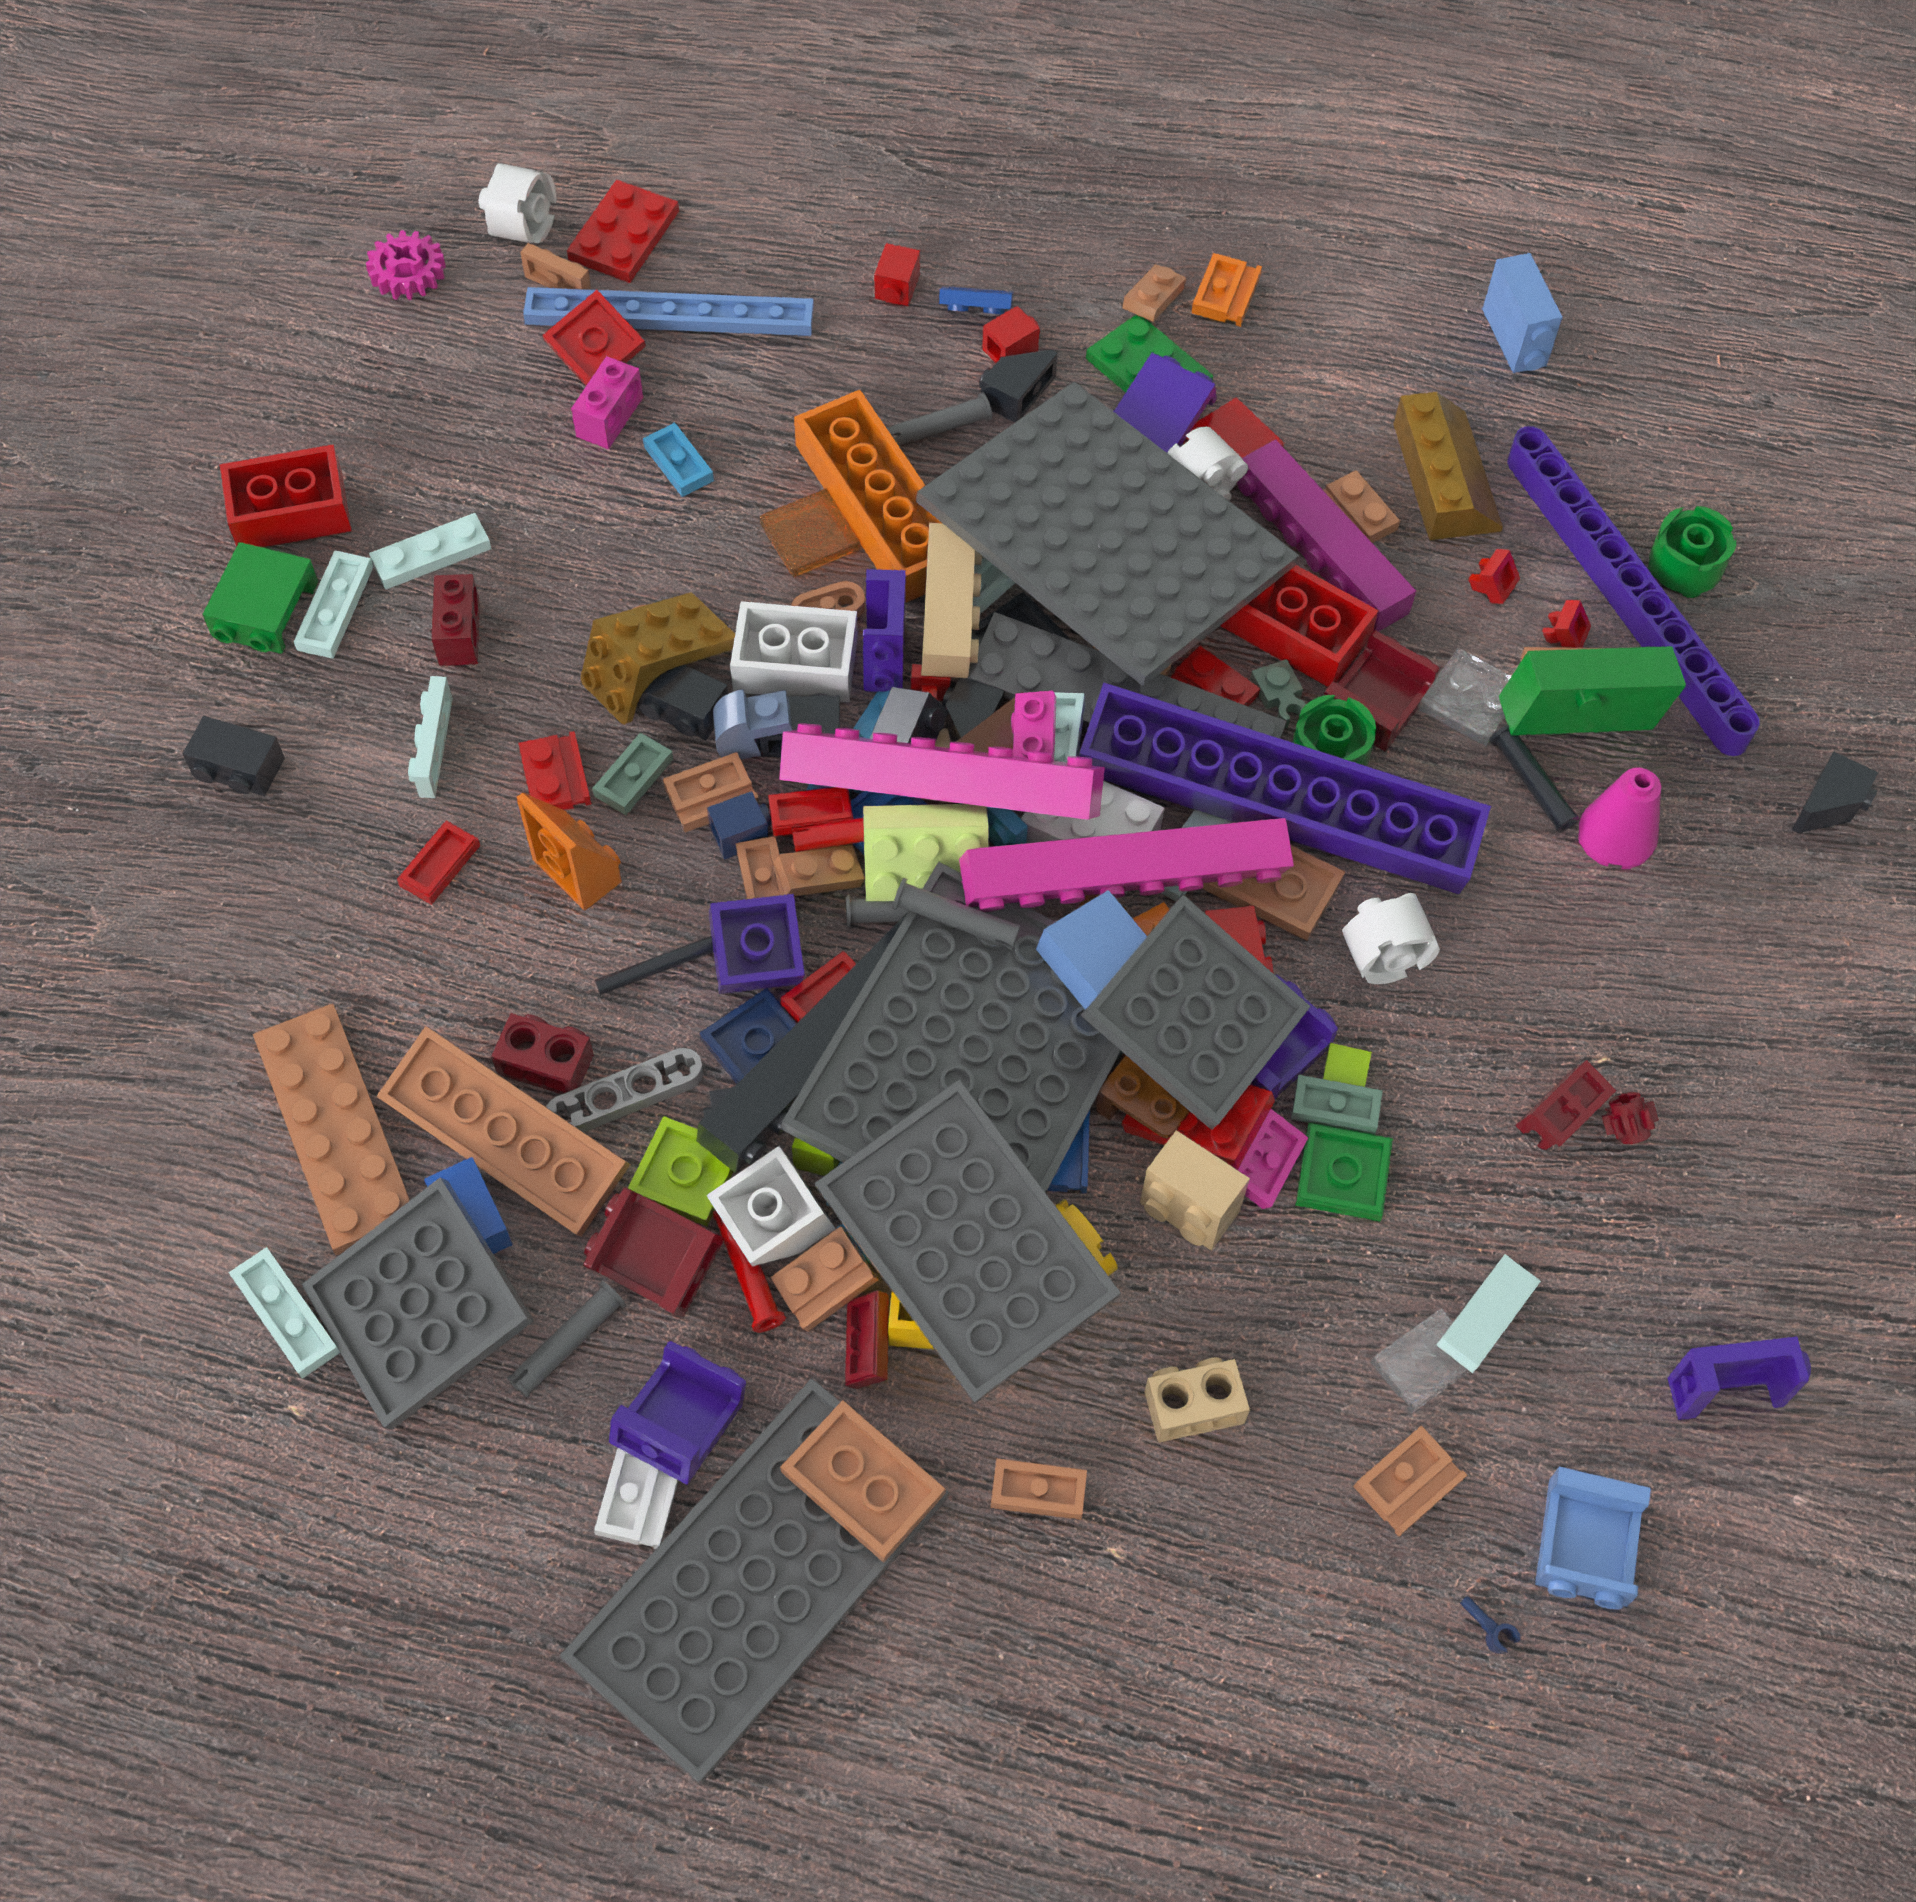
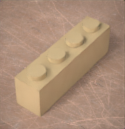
M929 523L921 675L968 678L970 663L978 662L979 640L971 639L972 630H979L980 606H973V597H980L981 574L974 573V565H981L982 555L941 523Z

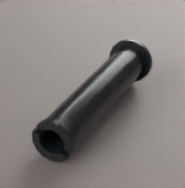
M1509 724L1495 732L1490 738L1491 745L1498 746L1553 823L1556 831L1561 833L1573 827L1577 820H1579V816L1572 810L1519 735L1511 736Z

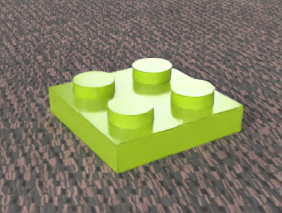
M663 1116L628 1188L691 1221L708 1226L712 1213L716 1209L707 1195L730 1180L733 1171L696 1142L698 1129Z

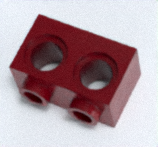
M473 574L434 575L431 640L439 666L478 664L480 599Z
M510 1013L491 1055L498 1075L559 1094L567 1093L581 1086L594 1057L590 1037L583 1031L570 1026H566L563 1029L552 1026L535 1015L527 1014L523 1017ZM522 1043H534L529 1049H516ZM563 1054L573 1055V1057L566 1062L555 1061L559 1056Z

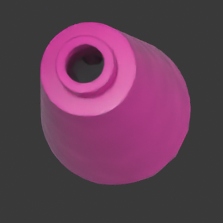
M1644 768L1629 769L1584 810L1579 821L1578 838L1579 843L1588 856L1597 863L1607 867L1610 863L1621 865V869H1631L1643 864L1654 853L1659 839L1661 783L1658 777L1653 772Z

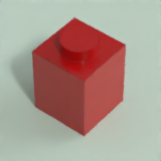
M885 244L874 273L875 299L909 306L920 277V250Z
M1016 306L983 325L982 350L995 363L1001 357L1038 352L1040 327L1032 316H1027Z

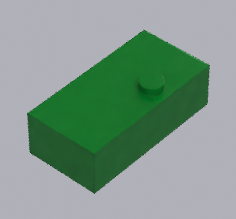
M1672 646L1537 650L1526 653L1498 697L1507 725L1509 724L1511 736L1653 730L1686 687V683Z

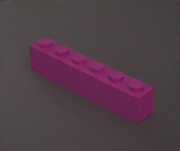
M1277 440L1242 458L1248 465L1245 475L1237 481L1238 488L1242 494L1247 497L1249 496L1260 508L1264 518L1274 523L1283 533L1286 542L1290 546L1295 547L1305 557L1308 566L1314 572H1318L1326 582L1379 610L1374 630L1379 632L1410 614L1416 590Z

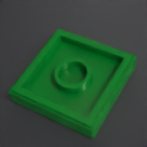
M1308 1123L1306 1129L1308 1139L1303 1149L1295 1206L1380 1222L1383 1217L1393 1138Z

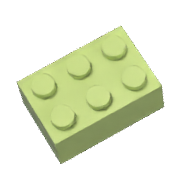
M970 804L863 806L866 901H894L903 877L908 879V884L923 889L938 862L961 873L959 859L967 849L988 847L986 806Z

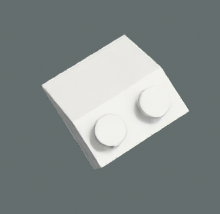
M780 1146L707 1195L752 1266L800 1254L836 1229Z

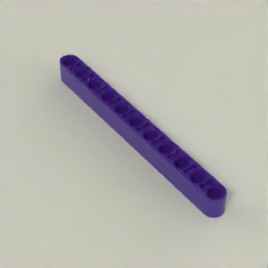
M1526 426L1517 430L1507 458L1510 470L1641 647H1673L1686 683V687L1678 697L1715 747L1721 753L1728 756H1738L1746 752L1760 725L1757 713L1548 436L1541 429L1533 426Z

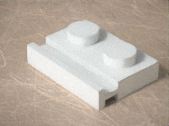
M617 1448L594 1529L595 1535L636 1545L643 1544L657 1549L663 1540L679 1480Z

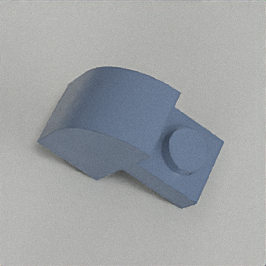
M743 689L737 690L722 697L713 709L716 749L720 758L735 752L738 753L741 760L761 756L759 738L782 734L784 731H792L790 703L786 690L746 697Z

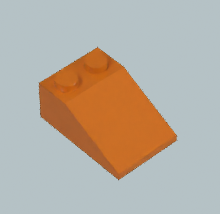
M523 792L516 797L533 861L584 911L622 882L619 870L621 861L618 855L610 846L604 845L602 847L594 839L595 836L592 830L583 820L579 819L576 822L565 810Z

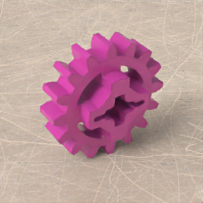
M401 230L397 238L387 234V242L376 241L374 243L376 251L372 250L367 253L369 261L366 262V268L372 286L379 287L380 294L382 295L391 291L392 297L395 300L401 294H406L407 299L412 300L413 293L416 292L421 296H426L425 288L436 289L438 287L436 279L440 280L445 277L443 269L446 268L440 244H433L430 235L420 239L419 231H414L411 236H406L405 231Z

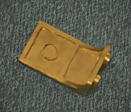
M692 592L595 619L592 623L581 672V682L621 724L625 725L633 721L637 703L644 690L654 679L672 668L733 650L735 633Z

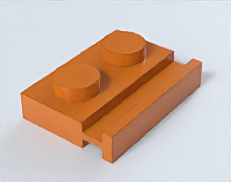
M1213 253L1193 301L1191 313L1224 323L1226 320L1236 322V326L1241 327L1261 277L1262 266L1257 265L1256 268L1249 267L1245 261Z

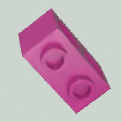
M606 356L571 408L576 437L606 449L611 447L643 399L639 368Z

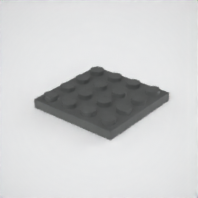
M1182 895L1089 1004L1081 1016L1212 1130L1221 1122L1311 1006L1187 897Z
M441 1177L301 1284L382 1426L391 1430L534 1321L449 1181Z

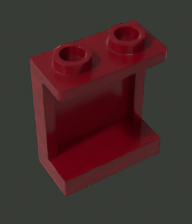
M1374 630L1369 636L1367 646L1338 684L1333 681L1329 685L1324 695H1335L1334 699L1345 701L1349 697L1362 703L1371 712L1375 720L1374 746L1386 752L1434 689L1440 668L1429 658L1416 654L1399 644L1396 639Z
M624 1187L620 1194L616 1193L609 1201L605 1210V1216L608 1218L600 1233H594L589 1239L584 1250L586 1259L583 1266L655 1302L659 1307L670 1313L684 1317L725 1238Z

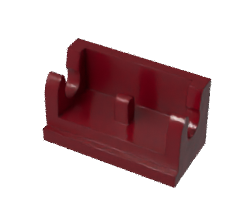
M1585 1060L1567 1073L1515 1126L1523 1134L1529 1133L1531 1130L1536 1131L1542 1138L1537 1145L1540 1149L1547 1150L1555 1144L1561 1146L1617 1090L1588 1060Z

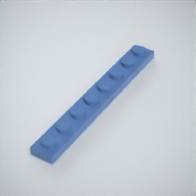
M527 287L523 313L525 325L554 326L595 290ZM598 290L634 329L811 336L814 305L813 299Z

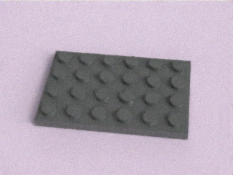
M960 1079L815 1182L816 1188L974 1404L1121 1295V1292Z

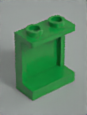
M239 542L202 614L211 636L223 643L230 644L234 642L250 646L259 652L271 651L282 654L286 647L282 633L302 592L313 594L318 584L311 559Z

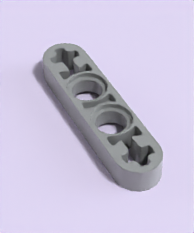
M675 1049L559 1095L550 1100L546 1107L559 1115L558 1112L566 1109L567 1113L571 1114V1122L569 1123L582 1132H586L698 1086L703 1077L701 1058L692 1049ZM684 1062L687 1067H690L691 1074L683 1076L677 1068L679 1063ZM662 1069H665L666 1077L668 1076L669 1084L663 1085L660 1073ZM643 1076L651 1077L656 1081V1087L646 1094L637 1093L632 1088L633 1083ZM602 1092H610L617 1097V1100L613 1107L601 1110L593 1105L594 1098ZM584 1100L590 1114L587 1117H584L580 1102Z

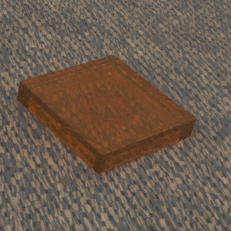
M827 488L759 516L760 525L793 578L860 550L858 537Z

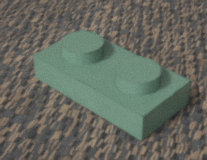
M640 732L592 788L594 797L622 814L627 815L673 761L672 751Z
M1298 1075L1291 1119L1375 1135L1378 1127L1383 1090Z

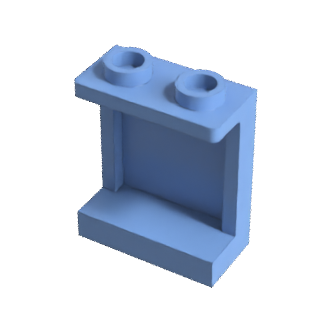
M1558 1467L1549 1479L1535 1585L1546 1587L1550 1594L1561 1598H1575L1576 1595L1593 1598L1594 1603L1603 1608L1621 1609L1623 1606L1627 1607L1638 1596V1586L1634 1585L1641 1516L1642 1512L1649 1506L1651 1488Z

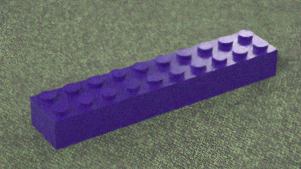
M1107 683L1102 685L1079 753V757L1092 758V766L1105 767V781L1235 823L1286 818L1289 840L1456 894L1461 893L1471 878L1491 806Z

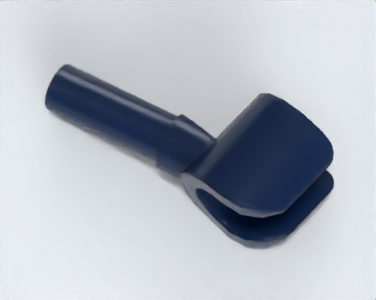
M1466 1596L1460 1604L1487 1633L1485 1638L1486 1645L1493 1653L1504 1654L1508 1652L1498 1640L1500 1631L1506 1634L1511 1642L1517 1643L1520 1641V1633L1513 1625L1508 1623L1498 1625L1469 1596Z

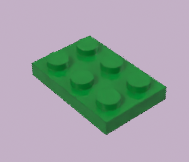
M1134 315L1086 349V360L1125 393L1152 352L1161 357L1170 356L1177 360L1183 368L1192 373H1204L1213 381V374L1148 320L1139 315Z

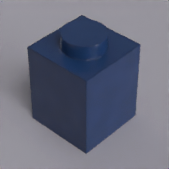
M752 791L707 807L709 827L724 860L737 855L736 843L768 837L767 827L772 826L770 813L765 803L758 805Z

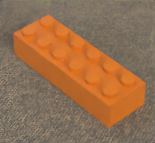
M859 389L795 416L796 447L877 570H906V603L925 595L929 523H943L916 502L917 491L926 485L864 394Z

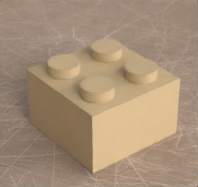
M1176 1130L1146 1170L1140 1203L1144 1205L1145 1211L1151 1217L1160 1222L1168 1221L1180 1229L1181 1235L1187 1241L1196 1246L1204 1245L1212 1251L1239 1214L1250 1178Z

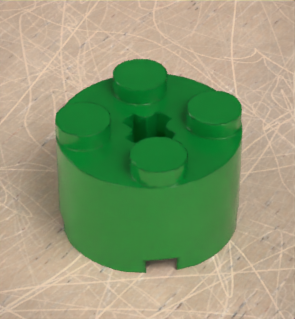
M1696 506L1695 510L1682 511L1684 507L1671 511L1664 518L1649 553L1648 570L1654 578H1657L1667 588L1681 593L1684 597L1697 598L1701 593L1714 588L1722 579L1736 549V539L1734 540L1731 533L1733 530L1731 523L1719 512L1702 506Z
M1324 695L1311 700L1303 707L1297 720L1292 743L1364 766L1368 765L1375 742L1376 725L1371 712L1362 703L1349 697L1345 701L1334 699L1335 695Z

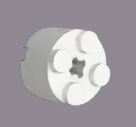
M501 163L497 164L488 188H483L479 196V206L485 210L488 233L492 236L526 243H540L550 232L554 220V215L549 214L550 202L556 203V189L552 177L547 173Z
M1200 427L1189 432L1186 436L1190 440L1181 448L1175 444L1167 454L1230 501L1231 494L1229 492L1237 481L1245 475L1248 465L1210 427Z
M1408 893L1399 898L1383 902L1380 898L1368 899L1358 906L1359 914L1342 929L1343 936L1362 978L1365 976L1367 982L1371 984H1386L1408 977L1405 972L1406 969L1417 964L1419 970L1423 969L1436 958L1440 950L1423 908L1414 893Z

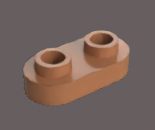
M842 581L800 594L792 601L791 606L857 611L858 618L865 609V595L863 589L858 584ZM843 604H849V605H850V606H847V607H841V605H843Z

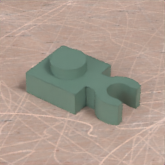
M1285 659L1251 671L1250 681L1260 688L1259 697L1264 707L1269 709L1277 706V718L1287 721L1284 729L1288 728L1290 717L1287 713L1293 712L1299 716L1306 705L1303 700L1299 699L1302 696L1303 688L1289 662Z

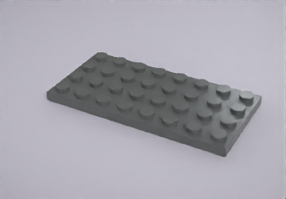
M812 1378L559 1655L565 1664L700 1786L949 1498V1492L946 1490L941 1500L884 1563L781 1473L780 1467L840 1403L839 1400Z

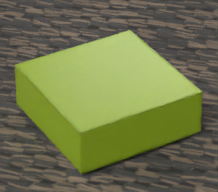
M1330 1043L1322 1079L1365 1087L1372 1052Z

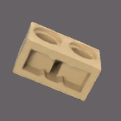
M1218 1357L1209 1358L1197 1363L1196 1368L1179 1371L1178 1367H1167L1154 1372L1153 1377L1147 1380L1145 1396L1158 1443L1245 1424L1250 1411L1235 1359L1222 1362V1359ZM1219 1385L1227 1391L1228 1397L1225 1399L1212 1398L1207 1393L1206 1387ZM1168 1394L1178 1395L1183 1399L1185 1406L1179 1409H1172L1165 1405L1162 1398Z

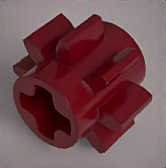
M1637 1092L1622 1093L1609 1100L1610 1107L1605 1108L1607 1114L1601 1116L1606 1134H1615L1616 1139H1619L1622 1144H1636L1647 1140L1652 1135L1651 1129L1655 1128L1654 1122L1659 1120L1654 1101L1645 1103L1644 1097H1641Z

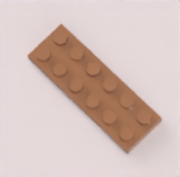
M332 1003L253 1034L330 1245L337 1256L410 1201V1198L340 1018Z
M427 1026L424 1027L376 1096L466 1159L473 1157L476 1165L580 1237H582L631 1165Z

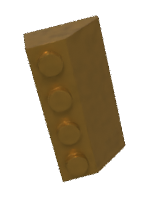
M1438 392L1401 396L1393 425L1429 541L1502 532L1503 525L1466 412Z

